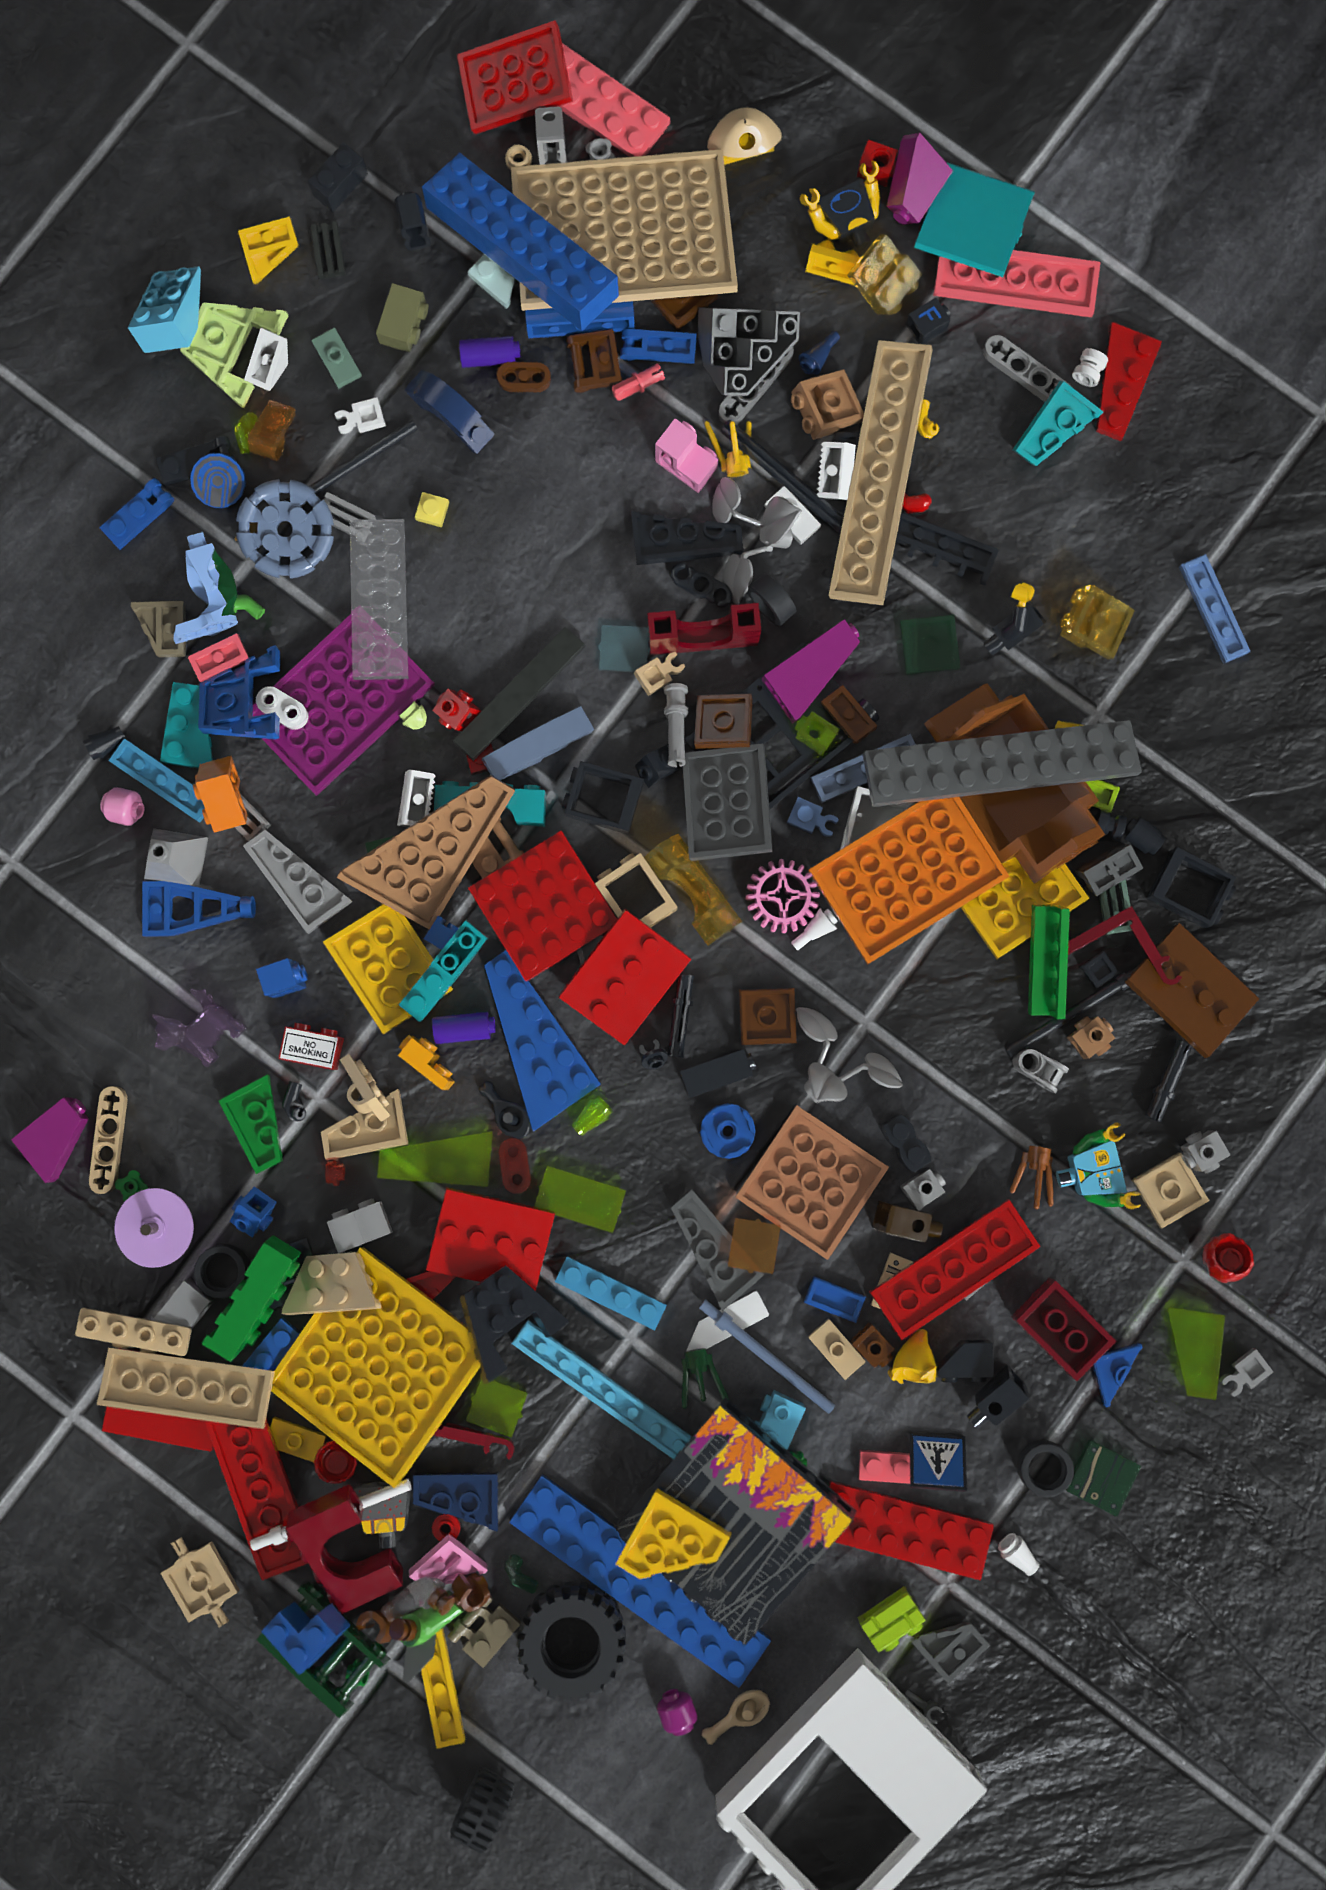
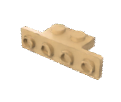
M82 1308L79 1313L75 1334L78 1337L110 1342L113 1347L128 1349L129 1346L140 1348L139 1351L144 1353L156 1354L158 1351L185 1356L188 1351L192 1329L180 1325Z

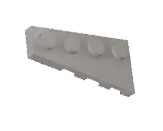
M262 831L243 845L308 934L353 902L268 831Z

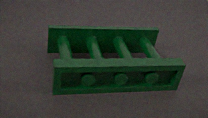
M307 1582L297 1590L304 1597L298 1606L305 1614L312 1605L321 1612L331 1604L324 1597L325 1592L315 1583ZM344 1614L341 1615L348 1621L350 1626L343 1633L345 1635L343 1640L321 1667L312 1665L300 1675L268 1638L261 1633L257 1641L338 1718L346 1714L354 1705L350 1700V1693L374 1664L381 1668L391 1659L386 1655L387 1650L377 1641L372 1642ZM354 1644L366 1656L343 1685L336 1687L329 1680V1674Z

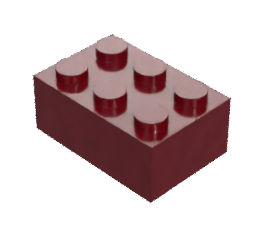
M1048 1278L1011 1316L1076 1381L1116 1342L1052 1278Z

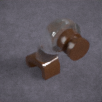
M426 1576L408 1585L386 1603L382 1609L362 1613L357 1620L356 1627L358 1630L369 1629L378 1622L380 1632L375 1640L379 1644L387 1643L391 1640L389 1627L394 1619L402 1618L419 1607L438 1609V1613L444 1616L453 1607L455 1598L452 1595L448 1596V1592L444 1590L445 1583L442 1580Z

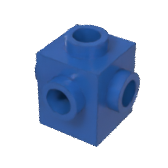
M254 1186L245 1197L241 1195L232 1206V1210L235 1212L230 1222L241 1232H245L250 1237H253L259 1230L264 1232L273 1220V1217L270 1215L277 1202Z

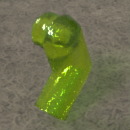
M248 412L242 416L234 428L239 451L242 454L253 451L250 437L256 430L259 422L257 415L253 412Z

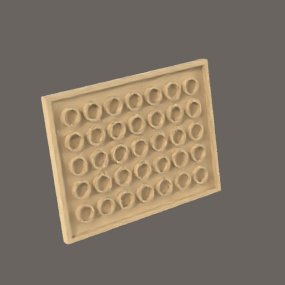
M722 149L511 167L513 195L618 276L619 297L612 303L737 292L738 285ZM519 282L522 310L552 308Z

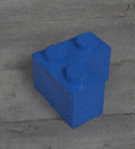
M293 1602L281 1610L261 1632L300 1675L326 1652L350 1624L332 1604L319 1612L311 1620L296 1602Z

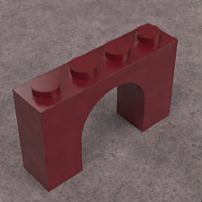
M759 603L731 605L730 613L727 616L702 622L679 621L676 619L675 610L648 613L650 654L662 655L672 652L684 653L758 646L761 633Z
M350 1484L290 1511L287 1525L285 1526L288 1539L296 1543L302 1560L305 1563H309L313 1569L315 1580L318 1584L324 1586L330 1603L336 1605L341 1614L393 1591L403 1584V1567L391 1548L358 1562L338 1560L326 1550L324 1544L330 1537L362 1522L363 1504Z

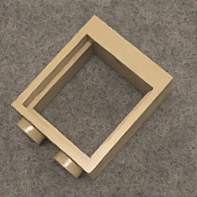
M631 853L620 861L622 866L614 871L609 868L597 877L599 881L595 885L617 918L622 913V910L606 886L637 865H640L665 902L640 920L649 927H653L678 909L641 853L636 856Z

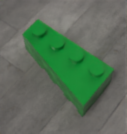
M274 1235L266 1240L244 1274L247 1280L243 1279L230 1298L234 1300V1303L230 1302L223 1313H220L215 1321L219 1326L210 1335L206 1336L202 1345L230 1362L247 1345L252 1347L260 1336L261 1332L257 1329L261 1322L265 1324L274 1311L271 1308L273 1301H278L287 1286L283 1285L287 1277L292 1278L300 1265L297 1259L301 1252Z

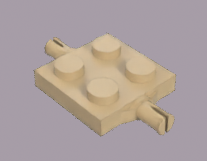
M182 1537L178 1538L171 1545L179 1559L175 1564L162 1571L161 1575L188 1622H191L200 1615L211 1613L219 1628L229 1621L221 1605L225 1600L238 1593L240 1589L212 1541L200 1549L189 1552Z

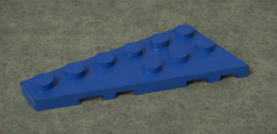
M505 950L484 966L534 1132L597 1088L601 1083L532 984L524 980L510 955Z

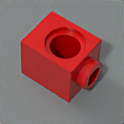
M868 140L859 164L857 177L866 180V177L860 172L862 163L865 164L866 172L869 174L873 169L872 161L882 162L886 166L879 167V171L874 176V179H877L878 184L887 187L890 177L893 178L898 150Z

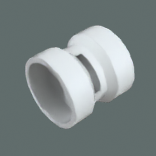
M1085 349L1080 357L1081 363L1076 366L1072 376L1082 385L1095 387L1100 379L1099 373L1105 368L1108 358L1098 350Z

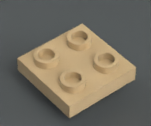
M350 1054L341 1058V1063L354 1083L347 1091V1098L352 1106L362 1114L373 1111L381 1122L390 1117L389 1112L385 1108L389 1105V1102L377 1087L375 1079L362 1061L359 1059L355 1062ZM361 1095L363 1097V1100L357 1101L359 1096Z

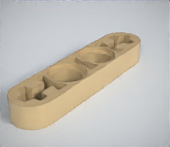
M117 1086L103 1089L99 1096L89 1175V1186L91 1190L98 1194L113 1191L119 1174L127 1094L125 1090ZM113 1091H115V1096L120 1098L119 1102H114L113 1111H119L118 1115L105 1114V1110H111L112 1102L107 1101L108 1095H113ZM108 1118L114 1119L117 1123V1129L112 1134H107L103 1129V1124ZM104 1146H110L114 1153L113 1158L108 1162L103 1161L100 1157V1150ZM98 1165H112V1170H105V1179L109 1180V1185H104L102 1189V1185L97 1183V1179L103 1177L104 1169L98 1170Z

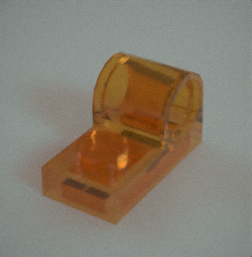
M269 400L248 435L250 452L278 461L284 448V434L295 417V408Z

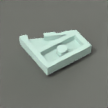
M483 254L468 271V276L507 309L510 306V297L517 279Z

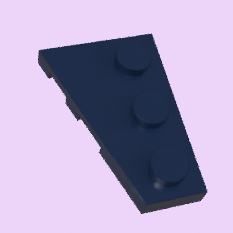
M498 1472L414 1473L413 1504L445 1515L449 1514L464 1519L463 1521L472 1524H480L498 1532Z

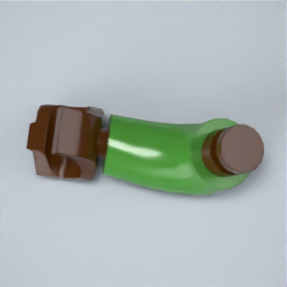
M476 1573L471 1574L467 1578H465L464 1574H459L451 1585L453 1593L450 1590L447 1591L448 1596L452 1595L455 1598V1603L446 1615H440L438 1609L434 1610L426 1603L402 1619H394L389 1627L390 1637L395 1641H401L408 1647L425 1643L464 1610L467 1612L475 1611L489 1600L490 1592L486 1579L483 1575L479 1576Z

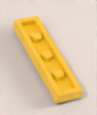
M442 1628L436 1633L433 1658L421 1669L437 1749L465 1743L466 1739L444 1629Z

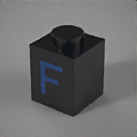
M934 298L911 312L906 326L918 344L923 345L947 330L951 315L947 306L943 303L940 304L938 299Z

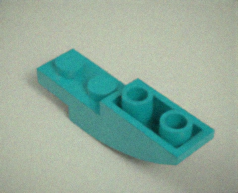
M465 920L431 962L429 968L400 1002L399 1006L417 1021H423L435 1004L445 995L488 937Z

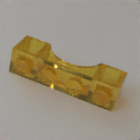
M678 833L659 843L644 856V859L659 880L672 881L687 892L695 909L692 925L707 946L725 936L742 922L699 861H691L689 859L688 846Z

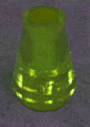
M597 1096L594 1100L590 1099L578 1118L572 1123V1127L579 1135L584 1136L590 1130L609 1120V1115L613 1111L601 1097Z

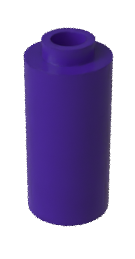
M513 336L459 340L462 368L502 365L507 362H516V358H521L519 341H514Z
M488 1012L438 1016L432 1019L435 1044L491 1039V1033H496L495 1018L489 1017Z

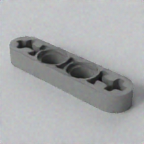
M994 335L987 340L983 349L986 360L1044 402H1046L1059 381H1064L1005 337ZM1001 346L1000 352L998 351L996 354L991 352L993 347ZM1010 352L1011 354L1009 355L1005 363L1003 359L1007 355V353ZM1013 359H1020L1024 362L1025 368L1021 371H1016L1011 367V361ZM1036 374L1043 375L1047 381L1046 385L1042 387L1036 386L1032 381V377ZM1051 383L1055 384L1053 389H1051L1050 393L1048 394L1046 391L1049 389Z
M793 347L771 370V376L763 379L755 387V395L752 398L745 399L741 395H728L719 407V419L722 424H725L728 420L734 421L736 425L741 422L790 363L793 356ZM737 400L739 405L735 411L736 417L733 415L726 417L725 409L732 410Z

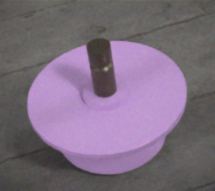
M158 1188L142 1190L132 1195L121 1206L115 1220V1237L123 1254L132 1262L151 1268L168 1265L180 1258L190 1245L194 1230L192 1214L187 1204L173 1192Z

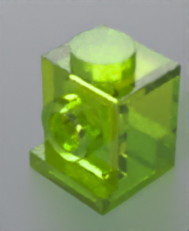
M812 711L808 718L803 715L797 723L795 730L798 733L795 738L818 752L820 756H823L838 734L839 728ZM816 730L819 733V737L813 738L809 735V732Z

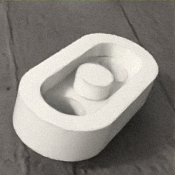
M265 687L258 692L256 704L264 714L275 712L280 718V723L293 730L300 729L307 723L308 711L297 700L275 687ZM268 696L274 697V701L271 704L265 703ZM291 710H297L295 718H289L288 714Z

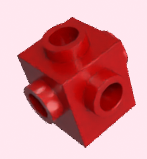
M447 689L446 692L439 696L437 704L432 711L440 717L438 721L450 730L454 729L462 732L482 710L471 702L473 697L461 689L458 692Z

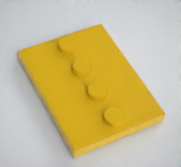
M1014 857L1002 863L1010 877L961 906L996 959H999L1031 938L1032 905H1060L1069 908L1071 912L1088 901L1089 897L1066 864L1058 869H1054L1034 884L1017 858Z
M383 904L323 941L324 946L382 1034L387 1033L412 1017L399 1004L429 968L433 958L404 915ZM450 987L449 990L445 993V995L453 991V988Z

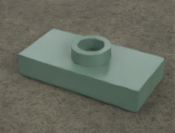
M335 328L311 340L338 389L362 376Z

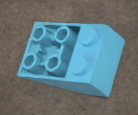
M199 266L192 268L183 267L167 272L159 271L152 276L128 326V329L144 353L190 347L198 329L201 277Z

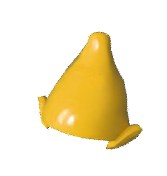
M917 1330L901 1347L895 1357L893 1367L887 1372L890 1379L896 1380L900 1384H903V1380L917 1383L935 1382L936 1364L928 1344L927 1330Z

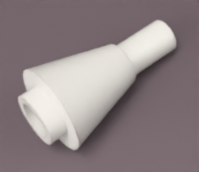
M820 908L806 926L804 932L791 942L792 945L799 950L810 940L817 939L836 930L835 923L838 922L837 918L829 909L823 911Z

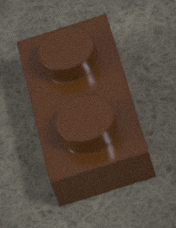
M843 685L821 701V705L855 745L877 729L875 722Z

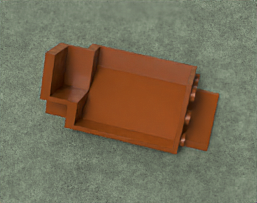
M988 683L977 688L924 723L936 742L1049 730L1025 694L1017 697L1010 695L1000 702ZM1086 782L960 797L1000 862L1004 863L1016 857L1034 884L1054 869H1058L1074 859L1082 851L1097 844V840L1105 835L1088 810L1099 800Z

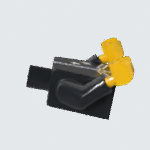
M1023 582L1015 586L1011 597L1019 600L1018 605H1014V611L1011 615L992 628L995 634L983 642L992 655L1004 647L1009 651L1047 622L1031 601L1035 591L1032 585Z

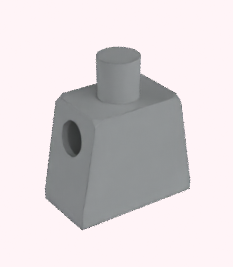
M537 108L535 110L540 165L566 163L562 108ZM556 142L555 148L547 147V143Z

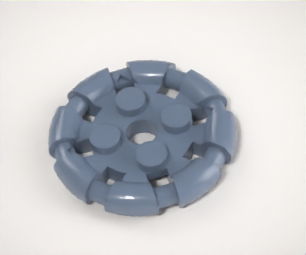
M280 479L271 480L254 488L255 492L249 498L246 496L243 500L236 518L239 527V533H236L237 541L246 559L250 558L256 564L254 567L259 571L276 578H280V576H290V579L298 578L315 570L314 566L321 560L324 561L328 556L334 536H331V525H334L333 517L324 499L320 500L315 495L316 491L310 486L291 479L290 482H280ZM281 493H290V502L281 501ZM264 499L269 506L261 511L257 505ZM306 502L313 507L309 514L301 508ZM283 521L290 522L293 527V532L288 537H283L278 532V526ZM250 522L258 523V533H250ZM313 525H320V536H313ZM262 544L265 549L270 551L264 557L257 551ZM307 546L313 551L308 558L301 553ZM281 556L290 557V565H281Z

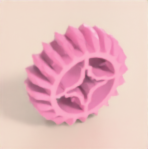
M780 859L778 862L779 868H775L772 861L768 862L770 871L767 872L763 866L759 867L758 870L762 877L756 874L751 876V879L757 885H747V889L753 891L754 894L746 895V900L755 902L748 906V911L758 910L753 919L756 921L762 916L764 918L761 923L762 928H765L768 922L773 923L771 932H775L777 925H781V932L786 933L787 925L789 924L793 932L797 931V921L803 927L807 925V921L803 917L804 915L811 919L814 917V913L809 910V907L817 909L819 906L817 902L811 901V899L820 897L819 892H811V889L817 887L816 882H807L812 877L810 873H807L805 876L801 874L805 868L804 865H800L797 871L793 870L795 865L793 860L790 861L788 868L784 867L783 859ZM778 875L777 888L773 891H767V893H760L762 885L769 878ZM786 875L796 879L804 891L791 889L788 886ZM782 884L784 893L791 896L790 899H786L784 910L781 899L774 897L775 893L779 894ZM805 900L802 910L788 918L789 904L794 901ZM761 901L774 903L778 907L779 918L769 914Z

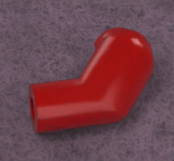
M905 493L902 509L909 514L924 512L931 505V497L926 493L908 496Z

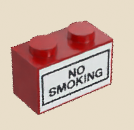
M294 1023V1028L285 1026L279 1059L338 1070L344 1038L337 1037L338 1031L321 1028L320 1033L311 1032V1026Z

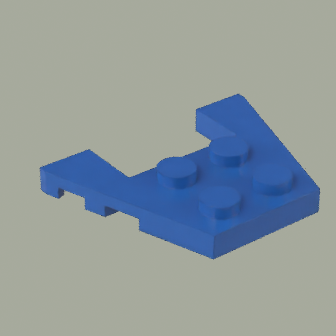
M276 645L267 648L268 653L258 658L252 656L246 659L245 665L235 670L228 668L200 683L198 728L203 734L279 739L280 718L275 712L253 717V678L280 671V651Z

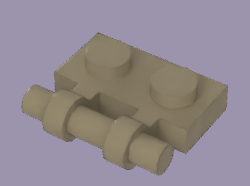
M491 1595L482 1607L475 1611L467 1612L463 1618H458L453 1624L454 1628L448 1634V1638L454 1643L461 1636H465L468 1641L462 1650L482 1668L485 1667L521 1624V1621L501 1603L494 1611L487 1606L493 1600ZM480 1616L485 1621L476 1631L471 1625Z

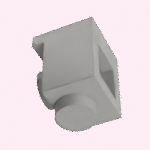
M926 1168L902 1184L900 1188L914 1209L919 1211L925 1205L945 1193L942 1186L946 1183L937 1170L932 1173L929 1168ZM924 1183L930 1184L931 1190L929 1193L922 1192L921 1187Z

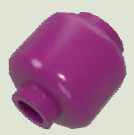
M678 1689L666 1691L656 1707L662 1727L666 1732L672 1733L674 1736L687 1734L693 1729L694 1723L697 1720V1712L689 1693L679 1692Z

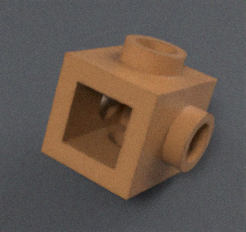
M1098 1016L1082 1018L1074 1025L1076 1030L1066 1037L1083 1059H1089L1094 1054H1097V1056L1104 1054L1112 1047L1109 1043L1115 1039L1111 1033L1113 1028L1105 1018L1100 1019Z

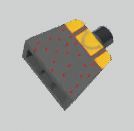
M385 1481L358 1483L354 1491L359 1498L390 1485ZM411 1490L363 1508L361 1522L365 1534L378 1533L379 1548L395 1547V1531L405 1530L408 1524Z

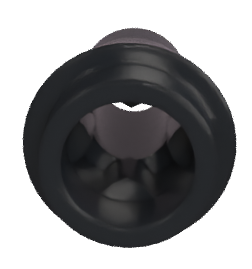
M118 726L114 729L88 735L89 738L84 740L83 743L93 760L98 758L102 760L126 738Z

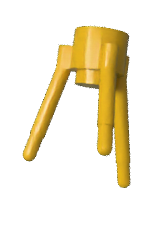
M705 421L704 425L719 458L722 472L727 471L728 477H739L748 474V468H751L750 457L745 453L743 455V452L738 449L735 422H730L733 451L727 453V458L725 459L710 423ZM747 421L745 432L751 437L752 423Z

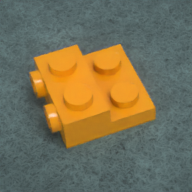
M408 1035L399 1046L402 1051L398 1056L441 1090H449L455 1082L450 1078L453 1073L443 1065L435 1064L440 1057L435 1052L438 1048L422 1037L417 1039L414 1036Z

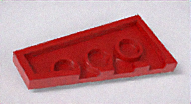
M1112 322L1109 329L1110 336L1106 351L1108 362L1103 374V389L1099 409L1104 413L1097 419L1096 432L1121 441L1162 341Z

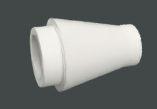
M1011 1533L1002 1539L998 1546L1002 1558L1024 1571L1028 1576L1038 1570L1039 1563L1021 1536Z

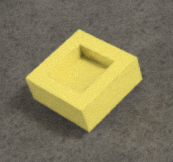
M422 492L415 515L416 521L442 528L449 500Z

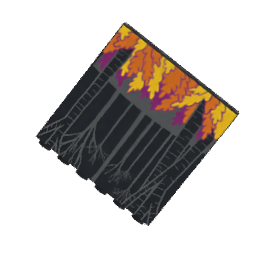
M725 1397L621 1520L615 1530L627 1544L658 1488L732 1533L716 1562L692 1565L687 1569L669 1573L666 1571L662 1572V1575L669 1582L676 1583L690 1601L697 1602L702 1606L711 1620L720 1622L734 1640L741 1641L746 1646L852 1523L857 1510Z

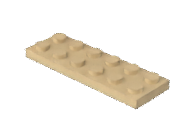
M108 1348L97 1405L264 1429L275 1371Z

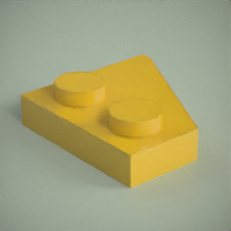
M290 217L238 230L254 284L259 283L299 246Z

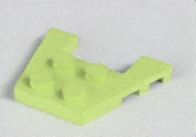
M203 302L199 309L198 329L191 345L180 350L184 356L240 407L245 408L254 385L231 374L235 362L252 327L264 328L280 335L288 314L283 310H276V312L265 311L263 308L255 307L253 309L238 308L235 305Z

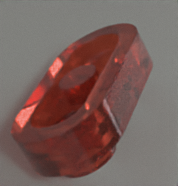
M507 1139L499 1148L502 1179L505 1188L509 1192L518 1194L527 1190L531 1183L528 1152L525 1143L520 1139ZM512 1146L516 1147L519 1151L516 1157H511L508 1153L509 1148ZM515 1174L522 1176L521 1184L513 1182L512 1178Z

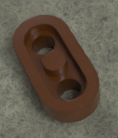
M507 362L502 364L497 371L500 387L508 392H543L551 383L548 367L539 362ZM509 376L516 377L513 382H508L506 379ZM536 376L543 378L539 383L534 382L533 379Z

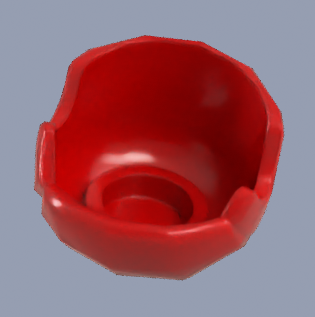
M334 1440L326 1442L320 1447L314 1458L315 1472L321 1480L329 1484L346 1482L354 1474L357 1466V1459Z

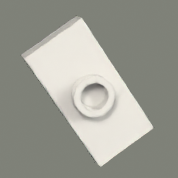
M784 486L773 497L780 496L786 498L791 504L802 510L791 527L793 537L801 545L821 527V524ZM771 497V498L765 503V505H764L765 508L767 507L769 501H770L773 497Z

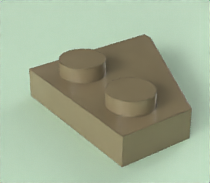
M183 601L131 602V607L136 613L144 633L148 636L155 654L158 657H186V641L175 644L173 639L176 625L186 622V604Z

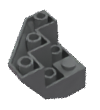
M699 307L698 340L703 366L721 395L748 396L799 340L800 312Z

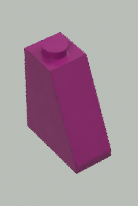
M921 133L903 136L896 161L887 207L893 213L895 220L901 224L920 222L953 171Z
M62 1098L11 1139L45 1183L54 1182L59 1178L89 1120L84 1113L86 1111L85 1106L77 1098Z

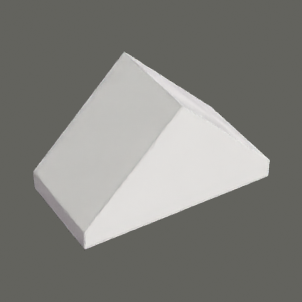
M260 328L244 380L270 391L288 365L287 338Z

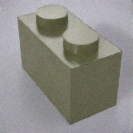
M392 283L376 332L380 344L411 352L413 344L416 345L420 337V329L418 328L421 319L425 320L428 312V304L425 301L423 292Z

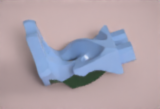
M203 532L187 537L190 550L185 551L189 586L196 596L208 604V607L198 618L176 625L173 637L175 644L206 635L214 636L238 623L234 611L237 599L235 579L230 568L215 551L213 544L206 543Z

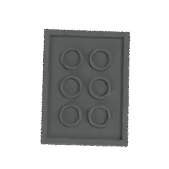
M763 743L750 745V747L721 748L685 753L683 776L689 859L696 861L773 852L765 747Z

